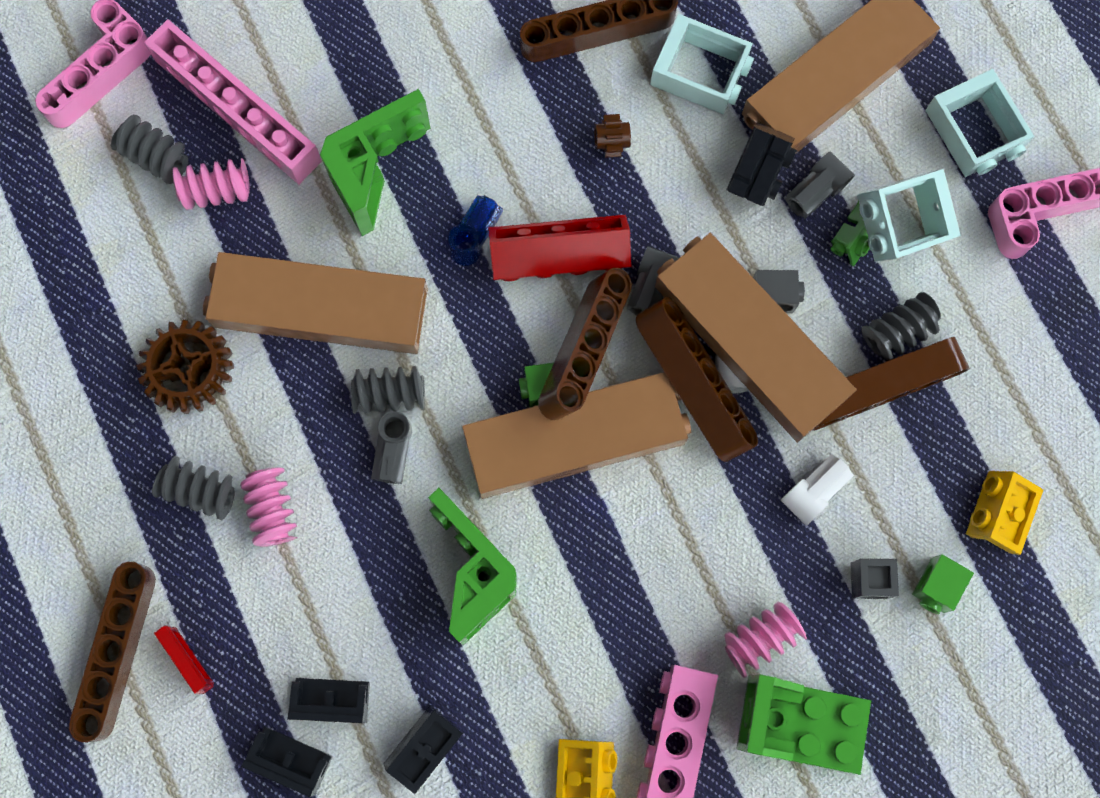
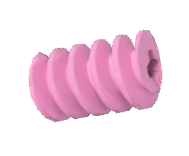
M241 158L239 169H236L232 160H228L227 169L224 171L218 161L214 162L213 172L210 173L204 163L200 164L199 174H195L191 165L186 168V176H182L177 167L173 168V183L176 195L186 210L193 209L195 202L200 208H205L209 200L213 206H219L222 202V197L227 204H233L235 196L241 202H247L250 183L243 158Z
M275 467L254 471L246 475V479L240 484L242 490L249 492L243 498L245 504L254 505L247 510L246 514L249 518L257 519L249 526L252 532L260 533L252 540L255 546L268 547L286 543L297 538L288 536V532L296 528L297 524L285 522V518L293 514L294 510L282 508V504L289 501L291 496L279 494V490L288 486V483L286 481H276V477L285 472L284 468Z
M777 602L774 604V613L767 609L763 610L761 613L762 621L756 617L750 618V629L745 625H739L737 627L738 637L731 632L725 634V650L743 678L747 677L746 664H749L756 671L760 669L757 659L759 656L768 663L772 661L770 649L773 648L780 655H783V641H786L793 648L796 647L797 644L794 636L796 633L805 640L807 639L799 620L783 603Z

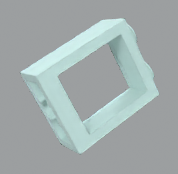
M678 14L653 68L650 85L724 114L728 103L735 105L742 88V86L737 85L740 76L747 77L754 61V58L749 56L753 43ZM684 41L736 62L723 93L671 73V69Z
M994 69L934 96L925 110L964 177L976 172L979 176L994 169L998 165L996 162L1006 158L1009 162L1020 157L1027 151L1025 147L1034 137ZM982 98L1009 143L977 158L952 117L951 112Z
M944 169L919 174L857 194L860 214L865 223L869 248L872 251L875 262L896 259L961 236ZM913 187L925 235L897 245L885 196Z

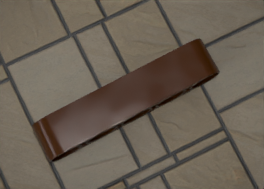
M606 0L529 20L524 23L520 30L521 54L528 61L541 62L667 29L674 23L678 0ZM657 6H664V7H666L668 10H666V11H661V10H658V9L655 8V7H657ZM632 14L635 15L637 18L628 19L624 15ZM595 22H601L605 24V26L595 27L592 24ZM564 30L572 31L574 34L566 36L562 35L560 32ZM537 38L540 39L542 42L538 44H532L528 41L530 39Z
M620 268L609 269L588 284L539 396V409L547 419L559 420L581 409L631 292V279L624 270Z
M664 297L637 314L635 321L639 332L718 458L728 462L757 447L758 437L755 429L678 305L671 298Z
M947 338L846 377L857 390L812 431L832 425L968 371L970 369L956 338Z
M125 562L118 566L113 574L70 718V733L79 742L102 741L111 735L114 729L156 582L154 572L145 565L136 562ZM138 570L141 574V582L136 588L131 589L128 584V578L131 573ZM128 606L131 612L130 619L121 625L118 621V613L121 608ZM113 642H117L120 647V654L118 658L111 661L108 658L107 649ZM105 678L109 683V691L105 697L101 698L97 694L96 689L98 682ZM91 715H94L98 721V729L93 735L89 734L86 730V721Z

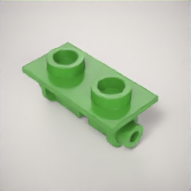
M859 201L848 216V221L857 224L856 227L844 223L831 241L833 245L831 251L838 256H843L844 253L848 254L850 264L853 267L861 256L864 257L870 249L865 223L860 214Z

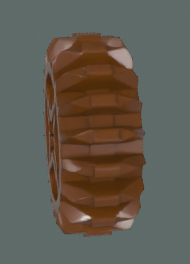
M183 319L180 328L174 322H169V331L166 333L160 328H156V334L159 338L156 341L146 338V344L150 346L149 351H139V356L145 359L146 362L136 365L138 371L145 373L138 378L141 385L147 386L144 393L149 398L155 397L154 403L159 407L166 405L167 410L172 413L180 407L181 412L189 414L192 404L197 411H203V401L205 400L211 405H216V399L212 395L216 391L220 395L226 394V390L221 386V383L232 382V377L225 373V371L234 369V363L227 360L233 353L229 347H224L227 342L222 335L216 336L217 331L212 326L205 329V325L201 321H196L191 326L188 320ZM184 343H200L207 346L210 351L191 353ZM172 351L170 359L163 363L166 355ZM184 357L191 363V365H187L190 367L186 371L187 375L180 370V368H184L182 366L185 363ZM210 369L208 376L200 384L201 375ZM167 380L172 382L181 380L188 391L175 392L168 390L163 382Z

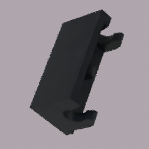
M296 678L295 681H292L287 719L367 723L370 682Z
M429 705L383 763L385 771L412 793L416 794L463 733L455 724L443 717L437 709Z
M264 727L263 731H259L241 767L303 795L312 797L317 794L333 756L271 728Z

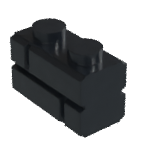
M757 122L726 190L760 206L765 205L767 198L775 200L783 182L777 179V176L782 167L789 169L797 152L796 149L791 147L795 138Z

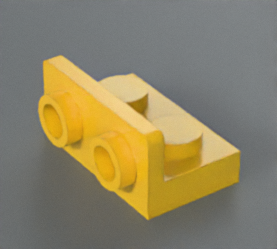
M989 471L983 482L974 512L971 515L966 535L971 538L985 539L1010 554L1021 555L1044 489L1013 471Z
M559 739L556 798H616L615 791L612 789L613 773L617 767V754L614 750V742Z

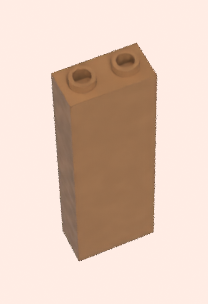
M871 0L749 97L742 112L744 121L752 130L758 122L795 138L791 147L799 152L933 42L940 27L914 0Z
M711 232L703 239L697 236L683 249L685 252L683 256L677 261H674L673 258L669 259L658 269L657 274L659 276H657L655 288L664 297L671 298L678 305L696 333L798 443L843 404L857 389Z
M218 252L216 263L211 264L209 280L212 283L210 296L207 295L203 302V315L206 316L205 319L213 328L418 354L428 293L425 278Z
M663 372L591 391L588 393L581 409L559 420L547 419L542 415L538 405L463 425L481 499L685 445L688 440L687 434L691 433V425L687 414H681L677 402L681 400L679 394L666 373Z

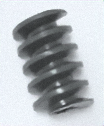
M133 114L128 117L112 137V150L117 151L122 157H128L132 163L139 164L142 169L150 171L153 176L161 178L166 184L173 183V168L177 167L181 175L186 171L188 156L183 155L185 152L184 143L176 142L174 144V138L171 135L163 137L161 129L155 128L152 130L151 123L148 121L141 123V118L138 115Z
M920 292L915 298L906 300L904 305H898L892 312L884 313L881 319H874L869 326H862L861 332L867 345L873 352L887 362L893 360L891 349L898 355L904 354L903 342L909 348H914L916 346L914 336L920 341H926L928 339L926 329L935 335L939 333L938 321L941 319V313L935 300L929 294Z
M402 366L398 367L395 377L391 376L388 367H384L381 378L377 377L374 368H370L366 379L363 378L360 369H356L351 380V403L354 414L357 412L359 404L364 413H370L373 403L378 412H384L387 402H389L392 411H398L401 401H403L407 411H412L415 400H417L420 409L425 410L424 377L419 374L416 366H412L410 376L405 375Z
M174 456L169 464H165L160 469L152 488V495L154 497L162 496L163 500L167 502L176 501L177 505L182 507L189 504L191 510L197 512L202 509L203 513L207 516H212L216 513V517L219 520L225 519L228 515L235 496V490L232 487L233 477L231 475H227L222 483H220L219 471L214 470L209 478H206V467L203 465L194 474L192 473L193 463L187 461L182 469H180V458Z

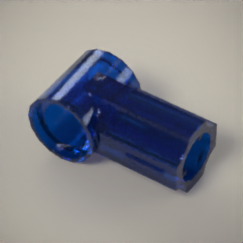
M477 195L460 224L450 231L448 236L450 255L458 265L470 266L479 259L480 249L489 236L488 227H494L503 213V208L495 200L485 195ZM463 241H467L473 244L468 249H459L458 247H456L459 243Z

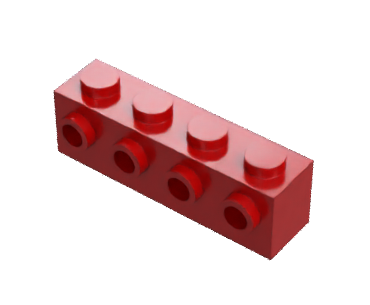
M626 215L488 227L493 280L501 279L510 282L516 281L521 277L536 276L538 278H549L554 274L570 273L582 275L594 270L608 271L612 268L622 269L631 267L630 228Z

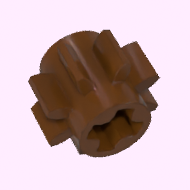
M620 114L603 115L602 124L594 125L596 150L603 149L605 151V158L621 157L623 148H630L631 146L629 122H622Z

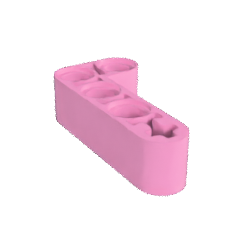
M99 0L91 8V18L103 37L42 88L36 96L37 108L54 127L66 128L72 125L151 55L144 43L148 38L141 26L114 0ZM115 18L113 21L106 23L109 19ZM137 39L135 43L128 45L130 41ZM112 60L109 65L102 67L106 62ZM87 82L84 87L78 88L80 84Z
M1100 168L1005 189L988 209V217L1000 252L1010 259L1023 257L1039 241L1040 232L1037 221L1099 208L1100 187L1096 190L1095 188L1100 184ZM1069 189L1075 191L1078 198L1071 195ZM1036 196L1043 198L1046 205L1038 202ZM1003 203L1012 206L1014 212L1005 209ZM1013 234L1019 235L1023 239L1024 244L1018 243L1014 239Z

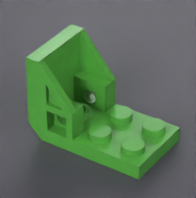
M419 89L325 138L320 153L321 159L331 183L362 236L373 231L375 228L385 182L383 174L376 164L379 162L377 156H387L395 151L398 145L408 140L415 141L424 136L427 130L431 129L426 101Z
M438 488L428 497L433 505L429 511L446 531L452 527L458 533L454 536L457 540L456 542L470 557L473 556L456 573L449 632L464 646L516 596L517 574L515 567L451 499ZM485 571L490 576V579L480 581L479 575Z
M761 674L749 675L736 750L861 775L871 700L804 687V685Z

